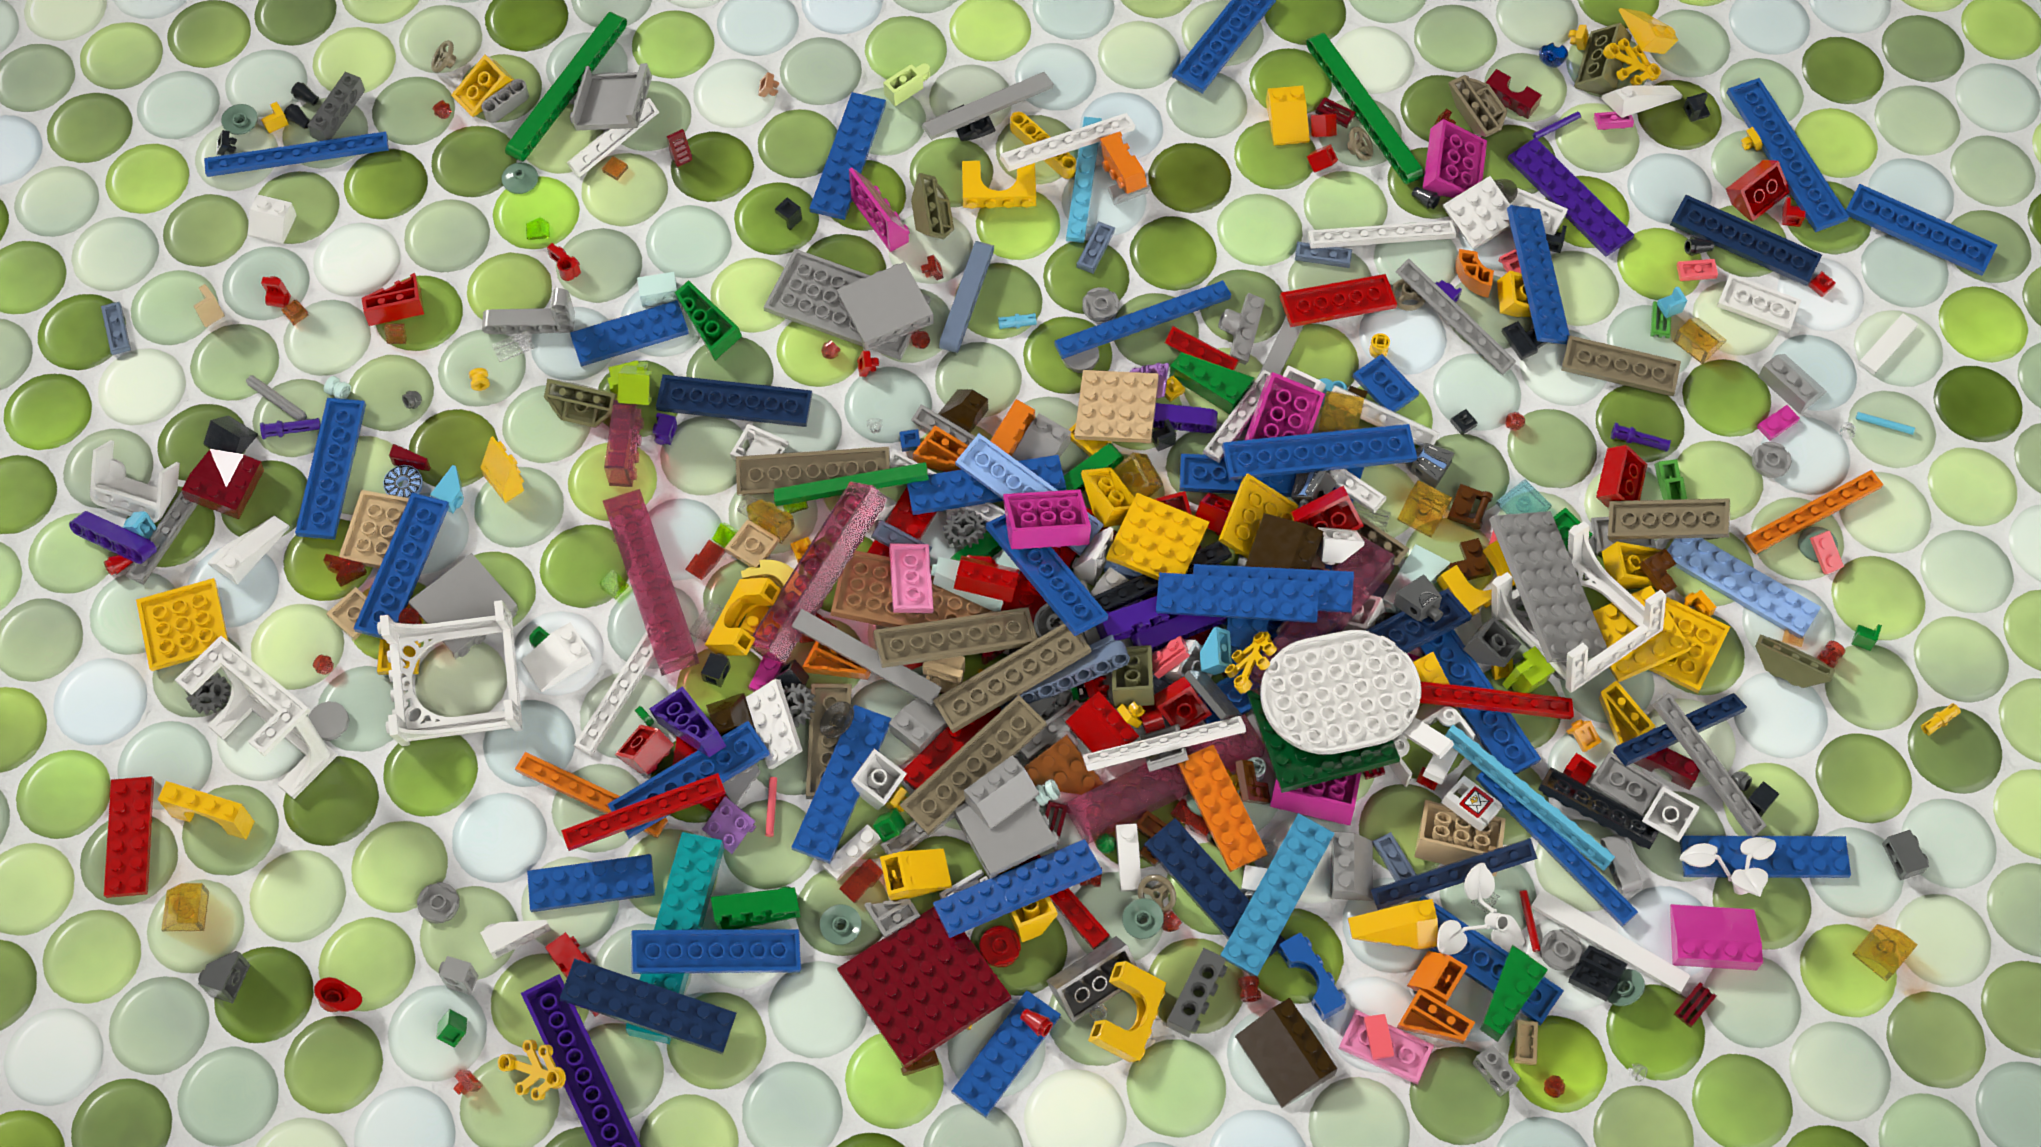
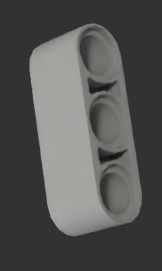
M522 79L513 80L482 103V110L486 121L490 123L499 121L529 98L525 81Z
M1618 834L1601 838V846L1607 848L1615 856L1608 867L1619 893L1624 894L1642 889L1641 877L1625 838Z

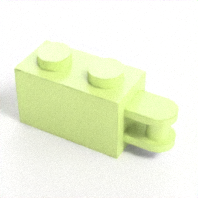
M923 63L915 68L911 64L884 81L885 97L894 106H897L922 90L923 82L930 77V66Z

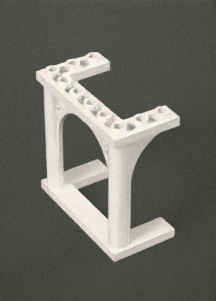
M1585 521L1579 525H1574L1570 529L1568 537L1569 557L1574 569L1578 573L1581 586L1592 588L1603 594L1633 621L1638 628L1589 661L1588 647L1581 643L1567 653V661L1550 662L1556 672L1566 680L1565 688L1570 693L1663 630L1666 594L1659 590L1645 600L1644 607L1606 572L1589 544V525ZM1508 572L1496 577L1492 582L1491 617H1495L1498 621L1502 620L1531 648L1536 646L1544 656L1533 626H1531L1530 619L1528 621L1525 619V617H1528L1527 611L1517 609L1524 604L1518 589L1512 590L1513 577ZM1583 574L1585 575V579H1588V580H1586V581L1582 580V579H1583Z
M502 600L494 601V616L432 624H403L394 622L389 615L380 616L377 629L383 639L390 644V650L387 651L388 662L392 666V670H389L390 682H393V690L390 691L392 702H395V709H392V715H388L389 721H386V731L401 746L410 745V741L508 728H512L514 731L523 730L512 614ZM503 633L509 700H503L504 711L443 717L428 711L420 704L413 689V671L418 659L429 647L444 640ZM418 641L419 644L424 642V645L419 648L415 642ZM405 646L413 647L416 651L415 656L407 657L403 653V648ZM403 659L410 662L409 668H404L406 664L403 662ZM409 681V686H405V682ZM408 699H412V700H413V705L410 706V707H408V706H409V702L407 701ZM415 709H420V717L416 721H410V713ZM425 716H430L431 721L425 720V723H422Z
M220 636L175 681L192 695L221 667L231 682V695L226 707L208 724V727L224 740L252 711L256 713L266 724L248 740L252 747L265 757L283 738H286L306 755L278 784L284 792L295 799L338 755L324 743L307 716L310 712L309 708L225 638Z

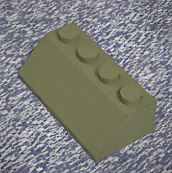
M1621 23L1591 31L1574 84L1576 89L1598 95L1616 90L1619 80L1616 73L1622 69L1624 62L1616 58L1607 59L1603 51L1610 43L1618 45V41L1626 38L1630 43L1632 35ZM1620 50L1621 53L1627 54L1625 50Z

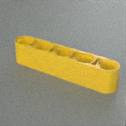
M1019 111L1012 113L1010 117V130L1025 145L1051 138L1024 113ZM1069 152L1043 160L1065 179H1071L1076 174V159Z

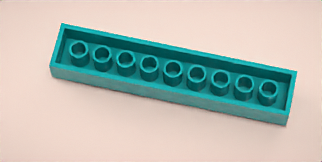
M682 832L654 930H702L724 852L722 840ZM689 973L641 974L639 980L684 995ZM629 1023L626 1024L625 1029L629 1036L670 1044L671 1037Z

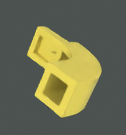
M759 560V568L749 567L741 571L742 579L769 578L778 584L785 592L788 606L807 603L802 579L793 568L785 563L776 560Z

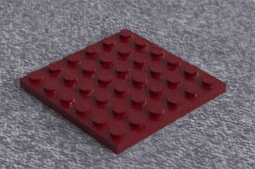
M934 907L921 914L918 919L888 937L883 938L837 968L840 976L904 1068L912 1065L1012 999L1009 992L965 932L951 938L948 937Z

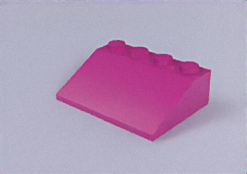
M1445 119L1430 129L1423 189L1436 192L1438 196L1455 198L1483 180L1487 140Z
M850 168L849 177L852 201L887 249L892 252L909 243L910 231L908 227L900 222L897 212L891 210L888 200L882 198L879 188L876 185L873 186L870 180L859 172Z
M1272 372L1266 378L1245 440L1311 434L1325 393Z
M1081 490L1003 494L1011 549L1089 545L1091 524Z
M1361 772L1281 793L1276 779L1270 807L1350 826L1355 809Z
M1670 905L1672 965L1757 971L1763 964L1762 941L1754 909Z

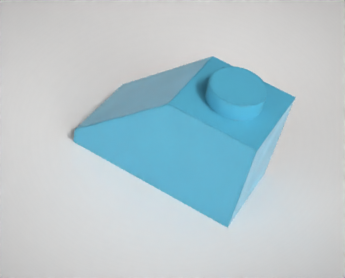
M454 465L451 466L430 494L432 498L449 502L448 511L451 513L460 508L464 500L460 475Z
M144 511L134 512L131 517L126 519L123 528L147 539L151 537L157 528L148 513Z
M1219 627L1212 629L1200 651L1201 671L1216 675L1225 672V669L1232 664L1230 631Z

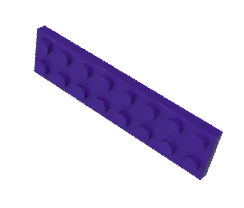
M1536 137L1508 156L1507 160L1550 202L1568 209L1565 217L1605 257L1633 239L1634 234Z

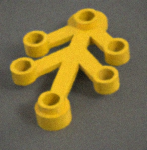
M1626 38L1618 41V45L1610 43L1603 51L1607 59L1616 58L1630 65L1617 71L1616 75L1619 80L1623 81L1636 70L1644 72L1630 79L1632 86H1639L1646 79L1655 81L1661 74L1660 67L1656 63L1651 64L1638 45L1631 48ZM1620 50H1625L1628 56L1621 53Z
M1268 632L1257 633L1250 646L1243 651H1235L1231 658L1238 664L1236 666L1231 664L1225 669L1228 677L1232 678L1244 668L1242 675H1239L1234 680V687L1240 694L1246 693L1252 687L1249 676L1255 662L1260 670H1265L1270 666L1269 660L1260 654V651L1263 650L1267 656H1271L1277 650Z
M525 1040L522 1048L527 1053L531 1064L518 1061L513 1054H502L498 1059V1067L501 1071L516 1069L531 1074L524 1081L516 1084L515 1092L518 1095L528 1094L530 1087L540 1078L545 1079L542 1085L531 1090L533 1100H543L549 1089H559L565 1084L566 1075L562 1068L556 1067L551 1057L553 1054L551 1045H541L538 1049V1054L544 1059L548 1069L546 1070L543 1069L537 1056L536 1041Z

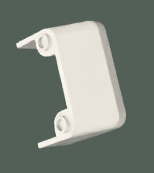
M110 440L94 449L90 485L91 500L96 505L131 516L134 512L144 511L148 513L153 523L160 520L177 492L180 463L175 462L159 472L157 488L125 477L126 469L124 464L119 460L113 459L114 441Z
M1423 704L1418 707L1415 717L1428 726L1439 720L1442 725L1446 727L1454 725L1461 729L1470 739H1474V732L1455 708L1434 704ZM1400 734L1393 739L1400 756V762L1389 766L1404 787L1409 785L1413 773L1402 760V757L1409 752L1410 745L1407 741L1408 738Z

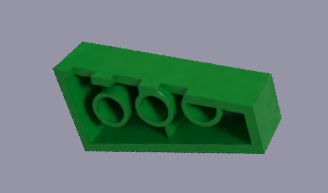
M689 280L675 292L681 306L714 361L742 337L739 327Z
M1182 352L1170 365L1169 377L1174 376L1183 386L1228 414H1231L1255 379L1254 377Z
M785 886L774 890L711 897L717 930H740L801 917L795 887Z
M1514 945L1511 946L1480 1028L1482 1032L1496 1042L1503 1036L1548 971L1547 968Z

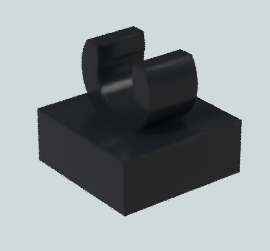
M222 130L217 139V155L222 156L226 151L230 153L236 151V147L230 144L235 145L237 139L229 138L230 131Z
M1467 409L1453 416L1450 420L1461 435L1472 430L1478 424Z

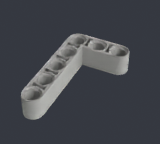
M563 288L554 289L552 291L551 308L485 310L483 312L482 331L487 334L570 333L574 330L575 317L570 294Z

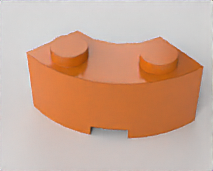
M1459 249L1456 258V271L1460 281L1473 293L1488 298L1492 287L1494 270L1486 268L1481 264L1478 252Z

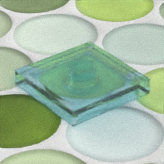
M1526 479L1496 502L1506 514L1546 512L1552 507Z

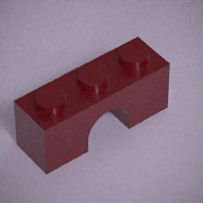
M1496 69L1485 83L1489 84L1505 108H1509L1519 116L1529 119L1539 106L1542 94L1528 86L1521 92L1511 91L1509 85L1512 77Z
M1669 748L1634 762V764L1650 772L1654 769L1668 772L1672 776L1671 782L1687 790L1691 789L1700 772V769L1692 759Z

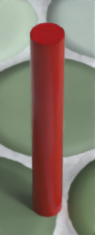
M1523 890L1519 894L1532 951L1539 952L1541 948L1528 892Z

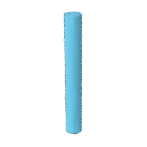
M1857 412L1856 415L1857 420L1913 435L1915 427Z

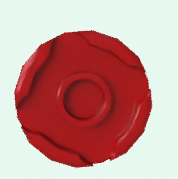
M993 926L986 930L981 937L979 943L980 954L991 966L998 968L1007 967L1019 957L1021 951L1020 938L1014 930L1006 926Z

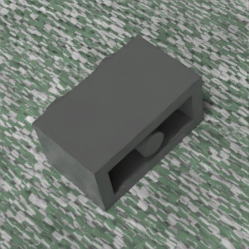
M1911 830L1888 836L1882 843L1900 880L1922 874L1929 867L1928 858L1922 853L1919 841Z

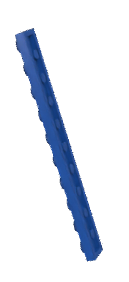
M385 131L204 158L205 174L207 177L388 151V135Z
M1223 280L1054 341V345L1061 359L1229 300L1231 299V293Z
M1481 772L1477 775L1476 780L1495 799L1502 803V806L1621 927L1637 915L1638 911L1568 841L1485 773Z

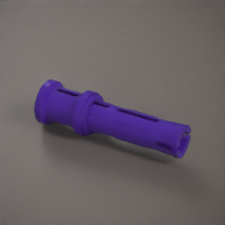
M320 418L285 423L280 420L269 424L262 422L260 423V431L263 440L273 436L281 438L289 433L320 430L321 423Z
M1616 422L1610 439H1621L1628 444L1635 442L1664 450L1665 452H1668L1671 440L1636 431L1634 427L1627 428L1620 426Z

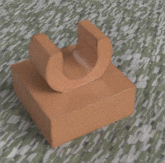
M767 72L760 80L759 96L765 98L768 93L772 96L778 93V90L774 88L779 86V82L774 80V74Z

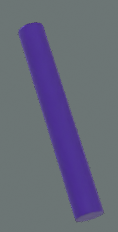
M1577 111L1533 133L1532 136L1539 139L1581 118V114Z

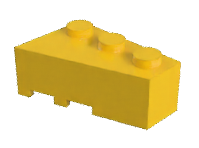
M1617 680L1600 692L1599 701L1617 745L1656 728L1655 724Z

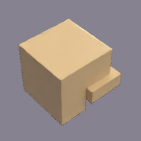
M963 656L923 663V674L927 675L926 679L942 687L939 692L941 694L946 693L963 682L965 672V657Z

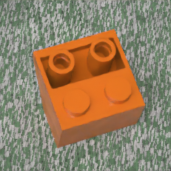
M1427 951L1407 986L1416 992L1421 989L1442 1003L1447 1004L1468 966L1450 955Z

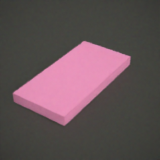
M890 543L893 612L933 613L929 544Z
M1355 1010L1338 1049L1418 1085L1434 1045L1388 1024L1394 1057L1372 1060L1364 1023V1017L1369 1015Z

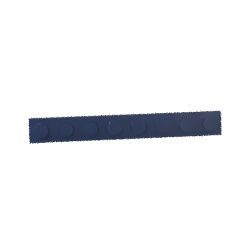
M1732 693L1686 714V717L1697 732L1700 733L1745 712L1747 706L1735 693ZM1664 724L1616 746L1613 753L1626 767L1679 741L1669 727Z
M1531 838L1373 888L1371 892L1377 910L1464 883L1470 870L1479 863H1485L1487 869L1492 874L1538 858Z

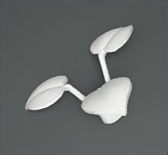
M1762 837L1745 840L1740 847L1741 852L1748 855L1745 870H1735L1732 875L1721 857L1716 855L1717 847L1711 844L1702 843L1689 847L1681 854L1680 861L1695 867H1707L1713 864L1716 859L1726 873L1728 881H1732L1734 893L1738 895L1751 893L1760 897L1768 882V874L1759 868L1749 869L1750 860L1752 857L1757 860H1763L1771 856L1775 851L1776 842L1775 840Z
M1479 863L1474 866L1468 873L1464 883L1467 897L1471 900L1478 899L1480 904L1490 910V913L1485 917V925L1461 928L1460 923L1456 920L1444 922L1439 928L1437 947L1442 954L1452 955L1460 952L1467 944V937L1463 932L1468 930L1493 929L1491 933L1492 942L1504 950L1510 949L1512 945L1516 947L1525 944L1523 934L1515 919L1510 915L1497 913V909L1492 908L1482 899L1489 898L1495 888L1493 875L1487 869L1485 863Z

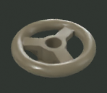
M444 41L436 50L431 62V69L434 73H439L445 67L451 68L454 65L456 56L453 55L454 45L452 41Z
M1353 127L1349 134L1348 149L1352 155H1356L1363 161H1369L1373 156L1372 141L1364 129Z
M1403 279L1398 280L1392 285L1391 289L1399 309L1413 311L1424 305L1425 300ZM1403 285L1402 295L1396 298V289ZM1413 299L1419 301L1414 305L1402 304L1405 300Z
M1154 874L1146 876L1141 880L1138 886L1139 899L1145 898L1144 893L1150 895L1161 907L1163 914L1169 912L1174 907L1176 891L1167 878ZM1150 881H1159L1152 888L1146 886ZM1170 894V901L1164 907L1163 900Z

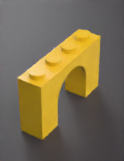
M962 161L963 208H1028L1036 206L1035 163L1018 168L1017 180L1014 185L1006 190L996 191L989 189L983 184L980 161Z
M1498 540L1488 545L1483 552L1493 565L1497 577L1507 572L1511 575ZM1457 565L1436 579L1442 590L1448 588L1472 614V617L1480 612L1479 608L1482 606L1488 608L1492 605V589L1479 590L1473 587ZM1514 579L1512 580V588L1516 587Z
M769 578L739 579L704 645L716 655L720 653L725 656H747L755 638L743 628H738L743 617L757 606H773L781 588Z
M168 781L165 782L157 799L173 818L191 822L196 813L217 822L227 834L247 840L255 822L240 803Z
M1127 961L1115 963L1109 983L1126 991L1134 999L1137 1007L1135 1023L1129 1030H1125L1106 1019L1095 1021L1088 1041L1128 1062L1140 1061L1145 1054V1045L1152 1033L1153 1021L1158 1015L1160 1001L1165 995L1166 982Z

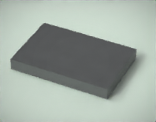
M1188 670L1184 674V677L1221 720L1242 716L1206 672Z

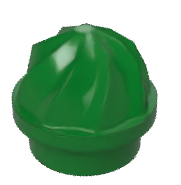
M1101 834L1096 840V847L1102 853H1111L1116 848V839L1111 834Z

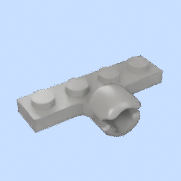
M1251 293L1246 295L1241 313L1226 309L1222 313L1218 324L1221 330L1232 334L1234 337L1229 355L1240 360L1239 362L1244 365L1249 361L1265 299Z
M1077 700L1046 721L1047 726L1019 751L1026 761H1029L1045 748L1052 746L1066 734L1078 748V740L1070 733L1071 729L1065 723L1082 706Z

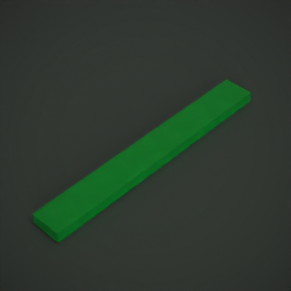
M924 462L774 489L775 506H782L929 480L927 464Z

